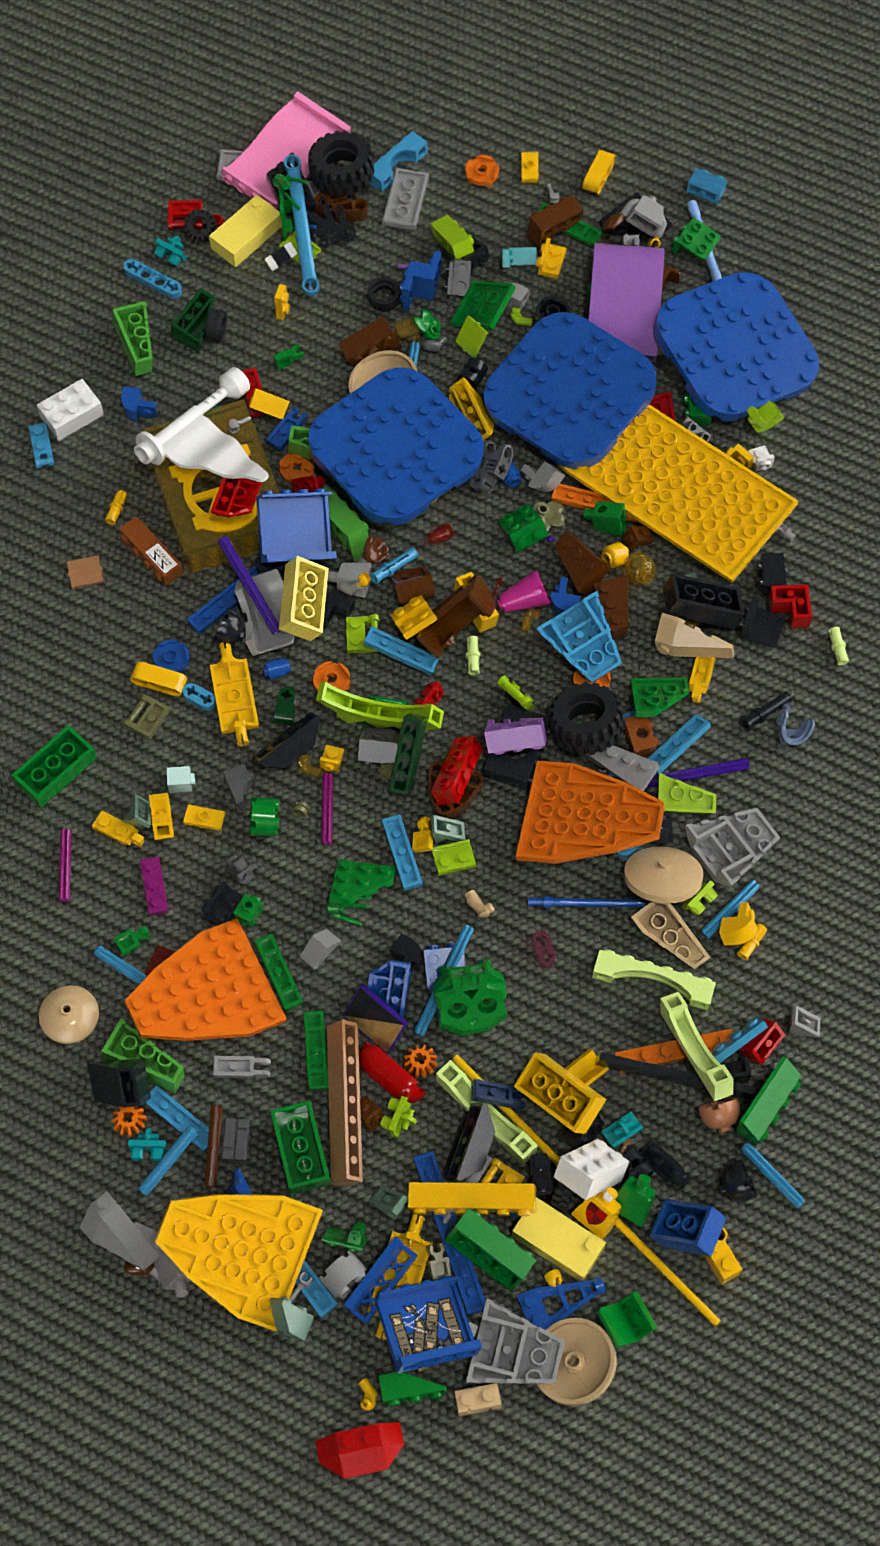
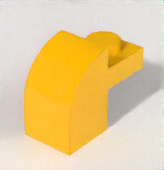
M168 793L149 795L155 840L173 838L174 830Z
M740 902L737 917L722 918L719 933L724 946L746 943L756 935L758 928L755 923V914L748 902Z

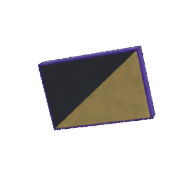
M365 985L360 986L343 1014L348 1021L358 1023V1029L386 1054L391 1052L408 1025L404 1018Z

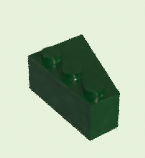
M200 288L171 324L170 336L200 353L206 335L208 313L211 308H214L215 297Z

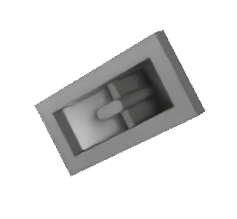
M324 929L312 935L300 958L315 970L341 943V940L328 929Z
M797 1005L793 1006L789 1014L788 1034L820 1037L821 1018Z

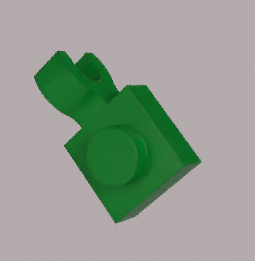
M299 344L294 345L291 351L288 349L273 355L274 366L277 371L293 365L295 360L304 358L303 351L297 353V351H300Z
M143 926L134 933L130 928L113 939L125 957L141 947L139 941L146 940L151 935L146 926Z

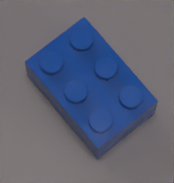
M664 1199L649 1237L664 1248L712 1256L726 1217L712 1206Z

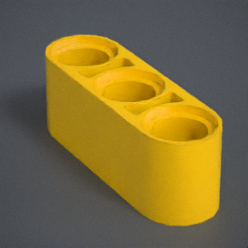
M603 150L598 151L584 179L582 189L596 194L601 192L614 166L615 154Z
M136 662L130 681L135 685L178 697L181 696L187 677L173 670L145 662Z

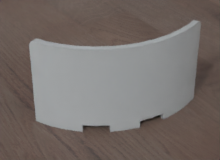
M274 569L252 576V579L279 623L283 580L279 571ZM241 580L237 581L234 592L240 603L242 613L247 614L248 622L245 623V642L252 656L293 644L294 635L284 631H280L275 635L271 633Z

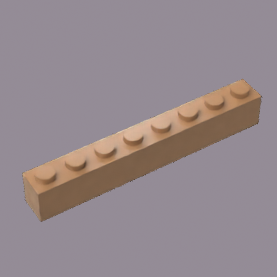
M339 1020L327 1026L331 1185L349 1187L363 1182L358 1023Z

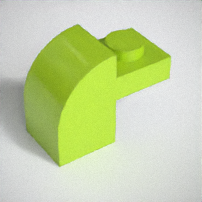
M770 400L759 409L751 406L746 410L749 413L748 421L758 433L774 427L785 418L776 404Z

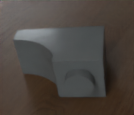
M245 763L223 771L225 782L238 812L245 809V794L250 788H253L252 780H254L251 769L247 770Z

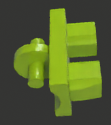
M711 880L708 883H703L699 892L689 898L681 908L684 911L690 910L696 916L700 915L705 910V906L699 900L703 897L708 903H711L718 896L712 888L715 884Z
M401 1096V1099H390L388 1109L395 1112L393 1118L384 1116L380 1123L383 1129L389 1131L396 1138L399 1137L402 1129L408 1130L409 1125L415 1126L417 1120L413 1117L415 1111L410 1109L411 1103L404 1096Z

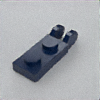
M474 1079L471 1082L472 1101L508 1107L514 1110H522L526 1107L524 1101L518 1100L525 1095L512 1086Z

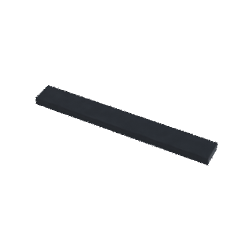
M602 1052L596 1058L595 1065L707 1090L699 1075ZM733 1082V1095L730 1096L754 1100L759 1093V1088Z

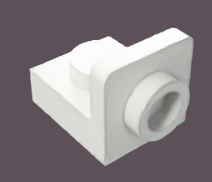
M765 445L748 450L754 456L753 467L755 471L767 470L773 466L774 455H769Z

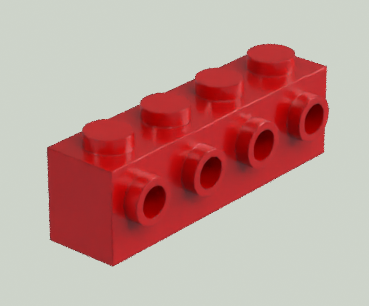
M463 736L454 739L431 790L438 805L460 802L483 750L475 736Z

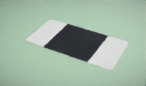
M288 242L265 258V261L271 270L274 271L297 255V252L291 242Z

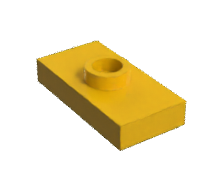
M521 152V183H538V152Z
M188 804L183 823L185 825L222 831L226 812Z

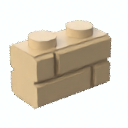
M497 1383L455 1391V1401L459 1417L486 1412L489 1409H501Z

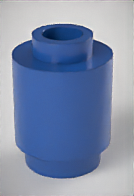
M513 461L503 480L505 485L510 488L518 486L522 481L521 474Z
M281 657L267 661L265 666L262 667L264 677H268L269 680L287 676V673H291L287 658L283 659Z

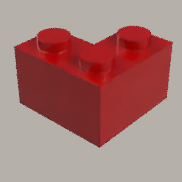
M808 584L771 586L768 596L770 611L775 613L789 612L791 628H809L812 620V610Z

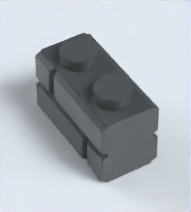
M226 1118L224 1125H221L220 1137H223V1142L219 1148V1157H221L223 1164L247 1165L250 1120Z

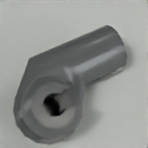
M441 335L437 340H424L421 347L426 351L438 352L448 340L444 335Z

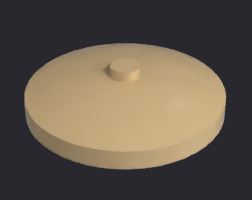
M390 350L376 352L364 358L353 369L349 378V392L352 393L385 370L409 368L417 371V368L412 359L401 352Z
M650 847L634 853L627 860L624 869V879L629 889L641 898L657 903H677L685 901L699 892L703 883V869L693 856L682 850L671 847Z
M583 1318L564 1319L547 1328L546 1331L564 1340L565 1343L555 1384H537L538 1387L550 1399L563 1405L578 1406L598 1398L608 1388L616 1371V1350L609 1335L596 1323Z

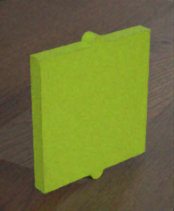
M467 316L455 342L463 348L464 352L466 351L471 357L476 358L488 332L480 325V322H476L471 316Z

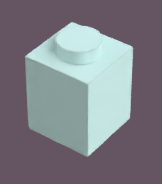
M190 766L167 768L169 793L192 792V784H195L196 781L195 773H191Z

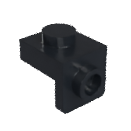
M666 814L663 815L659 840L653 841L654 844L673 843L672 819L666 817Z

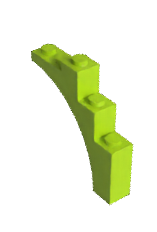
M326 682L319 684L316 701L337 713L336 717L348 724L365 721L376 728L395 726L401 730L404 716L412 713L428 717L425 731L441 729L444 711L433 704L403 705L375 701L345 692Z

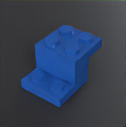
M434 251L433 258H429L428 264L410 261L409 267L405 268V281H402L400 285V292H402L400 302L403 303V310L410 311L413 297L434 301L441 276V252Z

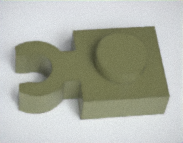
M437 1243L438 1249L436 1252H434L432 1245H427L426 1247L427 1253L432 1258V1260L426 1261L431 1281H437L444 1276L453 1277L449 1256L443 1257L442 1255L444 1253L443 1243Z

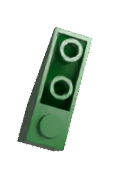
M403 1372L379 1375L383 1405L388 1404V1407L401 1405L400 1402L403 1401L418 1403L425 1397H430L431 1400L443 1398V1394H447L446 1386Z

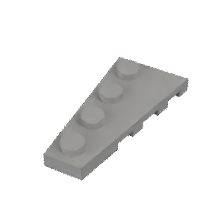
M613 745L610 748L606 747V750L601 753L598 751L594 755L589 753L583 755L599 767L608 770L609 774L613 777L616 776L623 782L629 783L642 791L646 789L659 769V763Z

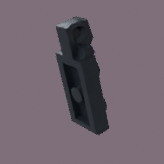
M651 1138L640 1150L644 1156L643 1161H648L655 1172L667 1183L669 1181L673 1184L677 1183L683 1189L692 1180L684 1172L685 1169L681 1167L682 1165Z

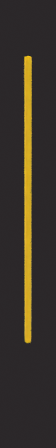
M458 1054L452 1059L472 1081L474 1079L483 1080ZM498 1106L558 1166L560 1157L511 1108ZM617 1217L614 1225L716 1327L721 1320Z

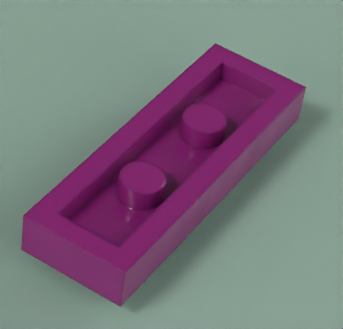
M159 856L140 860L149 916L169 913Z

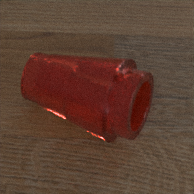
M443 523L430 532L427 538L432 545L451 540V537H454L455 534L450 523Z

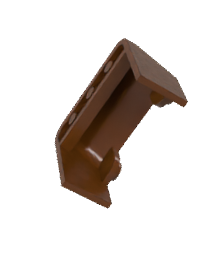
M478 573L471 577L432 610L438 620L419 632L417 639L437 659L440 658L445 647L449 648L455 643L456 640L454 638L459 631L480 614L482 616L486 615L489 618L496 609V602L484 579Z

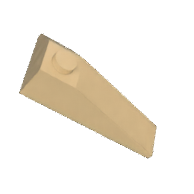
M662 613L655 639L657 651L661 654L679 657L734 658L732 644L714 635L708 637L700 631V628L695 626L693 629L685 625L684 620Z
M650 901L631 916L645 935L692 968H697L710 958L671 903Z

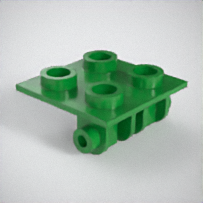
M359 1221L355 1223L351 1232L328 1227L321 1241H325L327 1245L334 1247L338 1245L345 1246L348 1250L357 1252L363 1250L369 1237L365 1236L366 1225Z

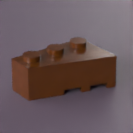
M573 195L567 198L563 197L559 202L553 205L550 204L544 210L534 212L530 216L526 238L533 247H536L538 252L541 249L542 243H545L547 238H551V241L555 239L554 235L561 230L565 232L582 219L584 209Z
M384 316L338 343L352 367L376 352L395 351L403 348Z
M567 531L562 534L554 545L578 592L589 596L593 591V584L600 582L611 567L578 537Z
M629 574L594 583L592 593L598 591V598L601 606H603L607 624L610 626L612 639L616 640L627 637L629 627Z

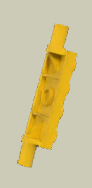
M220 643L219 648L222 658L217 664L210 665L221 732L222 734L235 732L237 746H242V739L244 746L249 744L247 730L259 728L247 658L236 659L232 655L231 644L226 643L225 649L224 643Z
M412 1214L408 1231L405 1233L392 1231L389 1244L396 1236L406 1247L418 1255L393 1290L399 1289L406 1284L413 1286L422 1282L427 1265L426 1261L429 1259L426 1247L427 1245H433V1243L421 1239L420 1232L425 1221L423 1216H419L417 1222L418 1215ZM402 1250L397 1256L398 1264L406 1263L410 1255ZM396 1269L386 1271L384 1274L385 1281L393 1280L396 1277ZM383 1286L375 1287L372 1299L377 1298L380 1291L383 1290ZM369 1305V1308H368L367 1313H369V1312L371 1311L370 1305ZM381 1320L375 1337L381 1339L382 1332L384 1331ZM385 1332L383 1333V1336H382L383 1340H387V1339H386V1336H385Z

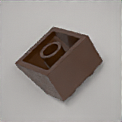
M425 566L396 572L390 577L399 604L406 605L412 598L420 595L425 600L435 596L432 575Z

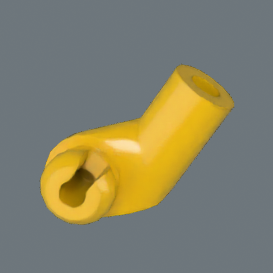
M366 1377L358 1383L364 1392L361 1408L365 1411H371L376 1405L378 1393Z

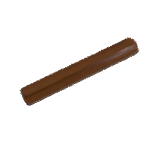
M211 1105L205 1187L214 1188L217 1185L222 1105Z

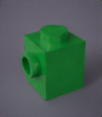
M245 894L233 912L234 919H238L241 924L252 929L264 910L261 899L254 895L249 896Z

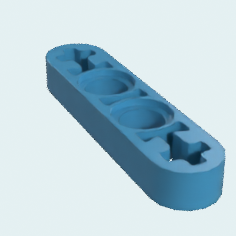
M134 259L124 262V272L128 277L171 299L181 297L182 286L179 282ZM143 273L150 274L147 278L141 277ZM158 280L164 281L163 285H156L155 283Z

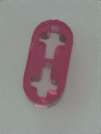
M537 931L532 939L537 961L542 968H551L556 960L551 938L547 932ZM538 937H542L545 940L544 947L541 946L540 942H537ZM544 952H546L548 957H551L550 962L542 960L544 958Z

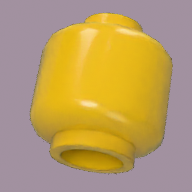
M620 542L605 546L601 554V559L612 569L626 564L629 558L628 548Z

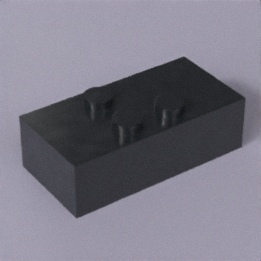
M675 573L670 575L663 586L666 611L669 615L734 630L745 615L738 587Z

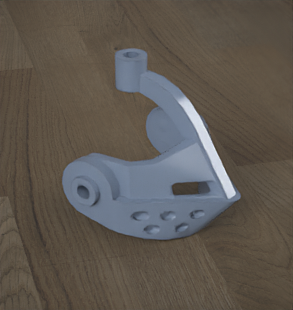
M783 704L782 710L777 714L776 724L781 746L803 743L810 737L815 727L813 719H805L799 728L786 729L785 724L788 714L792 711L788 704Z

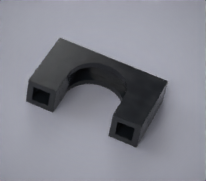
M507 704L501 723H504V719L518 722L521 718H543L546 735L550 736L552 730L549 716ZM547 741L542 748L531 749L526 756L519 759H509L490 753L483 769V777L527 791L529 784L532 785L536 763L541 761L539 755L541 751H545Z

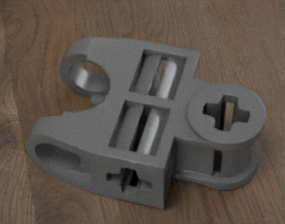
M484 441L482 464L477 473L470 478V486L479 489V492L483 495L490 494L495 487L497 479L504 480L514 455L512 446L503 444L496 450V445L493 441ZM490 444V449L487 453L486 448ZM506 448H507V449H508V453H507V456L504 457V453H505V450H506Z

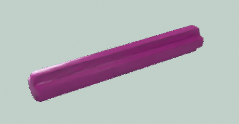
M324 773L322 775L321 843L323 845L332 844V773Z
M61 829L58 899L60 902H69L71 830Z

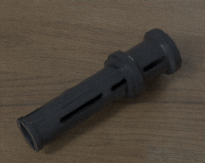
M785 691L761 708H754L747 716L740 717L742 727L747 732H750L757 724L764 723L766 717L782 708L783 704L792 702L791 694Z

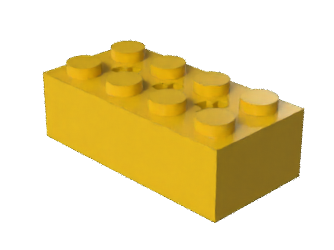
M537 1052L533 1054L514 1085L516 1089L574 1133L586 1134L607 1100L549 1056Z

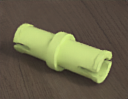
M830 628L828 633L832 642L831 649L835 653L837 665H845L849 663V659L845 650L846 643L842 639L840 628Z
M470 636L466 638L468 674L476 675V673H480L478 637Z

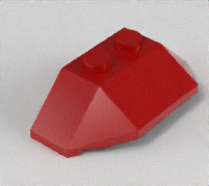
M223 477L211 508V513L227 518L252 513L256 496L259 494L262 483L247 478L229 479Z
M400 1422L377 1423L336 1432L316 1440L315 1444L319 1464L325 1466L341 1478L349 1479L388 1470L404 1446Z

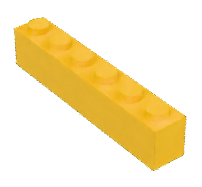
M409 1182L408 1208L411 1212H414L413 1214L425 1215L426 1212H434L435 1215H447V1212H455V1215L463 1216L469 1208L477 1211L481 1216H487L489 1213H497L498 1216H509V1213H518V1216H530V1213H536L535 1184Z

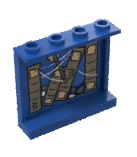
M444 1276L437 1281L425 1280L413 1286L406 1284L395 1290L387 1288L378 1294L375 1304L397 1373L476 1356L481 1350L480 1339H474L456 1286L459 1276Z

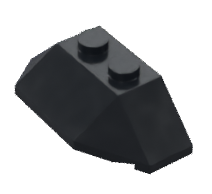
M308 713L304 718L297 721L252 757V760L261 765L283 768L293 765L297 758L307 754L310 748L315 745L320 717L314 713Z
M471 1103L469 1111L461 1121L446 1161L445 1180L460 1181L481 1171L486 1164V1158L493 1144L495 1134L486 1103Z

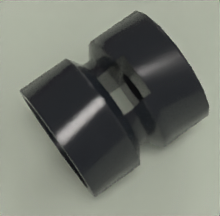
M471 357L458 375L457 381L464 377L476 391L481 380L486 375L488 367L480 359Z
M637 1147L623 1155L629 1161L625 1172L628 1174L627 1179L630 1176L638 1179L640 1174L650 1177L655 1170L649 1162L643 1161L644 1156Z

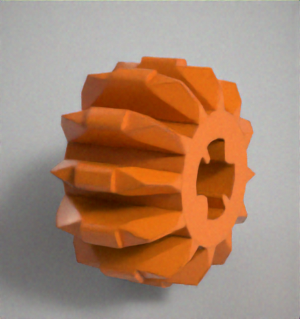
M416 1044L414 1045L415 1051L409 1048L407 1050L409 1055H404L403 1058L406 1061L404 1068L408 1069L407 1072L410 1075L415 1073L416 1079H418L419 1074H422V1077L425 1079L426 1072L432 1075L434 1073L432 1068H437V1063L435 1062L437 1055L433 1054L432 1048L426 1051L425 1044H423L422 1049H419V1046ZM418 1059H421V1061L423 1062V1064H420L419 1061H417V1060H418Z
M118 1106L119 1112L113 1111L115 1118L111 1119L112 1124L115 1125V1132L120 1131V1136L122 1137L127 1133L129 1138L132 1137V1132L134 1131L138 1135L140 1133L138 1128L144 1129L145 1124L143 1122L147 1120L146 1115H143L144 1109H138V1106L125 1108ZM128 1117L132 1119V1121L129 1123L128 1121H126V1118Z

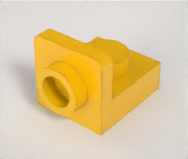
M737 444L734 448H729L725 453L748 469L753 465L754 456L740 444Z
M326 745L323 756L319 760L320 768L327 772H339L345 750Z

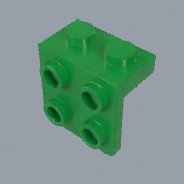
M693 217L690 223H685L680 230L682 234L680 236L677 234L672 241L674 246L671 251L677 254L681 247L704 261L719 242L721 236Z
M529 504L523 505L518 510L504 515L498 521L499 525L508 534L516 552L549 536L542 518Z
M638 1291L630 1293L617 1303L601 1307L597 1310L600 1321L604 1324L612 1342L617 1348L641 1341L658 1329Z

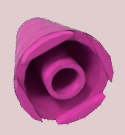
M537 570L531 572L499 595L500 599L497 600L500 610L504 609L505 612L550 604Z

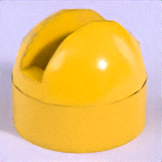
M559 1269L551 1270L544 1275L549 1286L556 1287V1285H561L562 1275Z

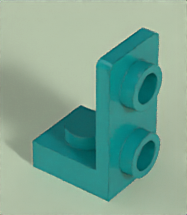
M536 247L502 248L503 267H510V265H536Z

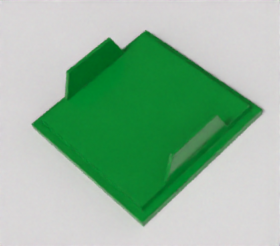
M279 192L280 218L284 241H286L287 233L293 231L292 220H288L286 214L293 210L291 202L284 200L283 194Z

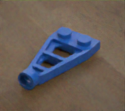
M598 1276L592 1280L556 1285V1287H537L517 1295V1300L525 1319L530 1321L531 1324L546 1330L554 1323L568 1318L597 1295L605 1293L606 1289L601 1277ZM591 1285L594 1286L595 1291L591 1290ZM574 1289L580 1290L581 1300L569 1305L564 1293ZM558 1296L563 1304L562 1309L550 1316L546 1313L542 1300L545 1297Z

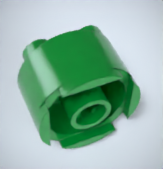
M251 797L250 836H277L279 829V817H277L279 799Z

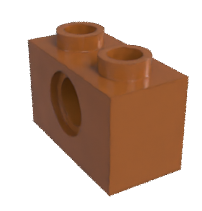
M635 716L624 718L623 729L631 753L642 757L651 756L659 746L657 737L653 736L652 733L653 724L651 719L648 720V718ZM638 734H643V735H645V737H644V738H640V737H638L637 735H638Z

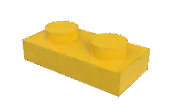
M279 284L274 297L276 319L283 320L285 314H288L290 304H288L289 293H287L286 285Z

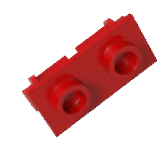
M314 475L291 479L295 493L301 489H308V493L314 492V489L321 488L325 484L324 478L320 476L315 478Z
M439 681L428 683L420 694L424 699L418 697L413 705H436L445 693Z

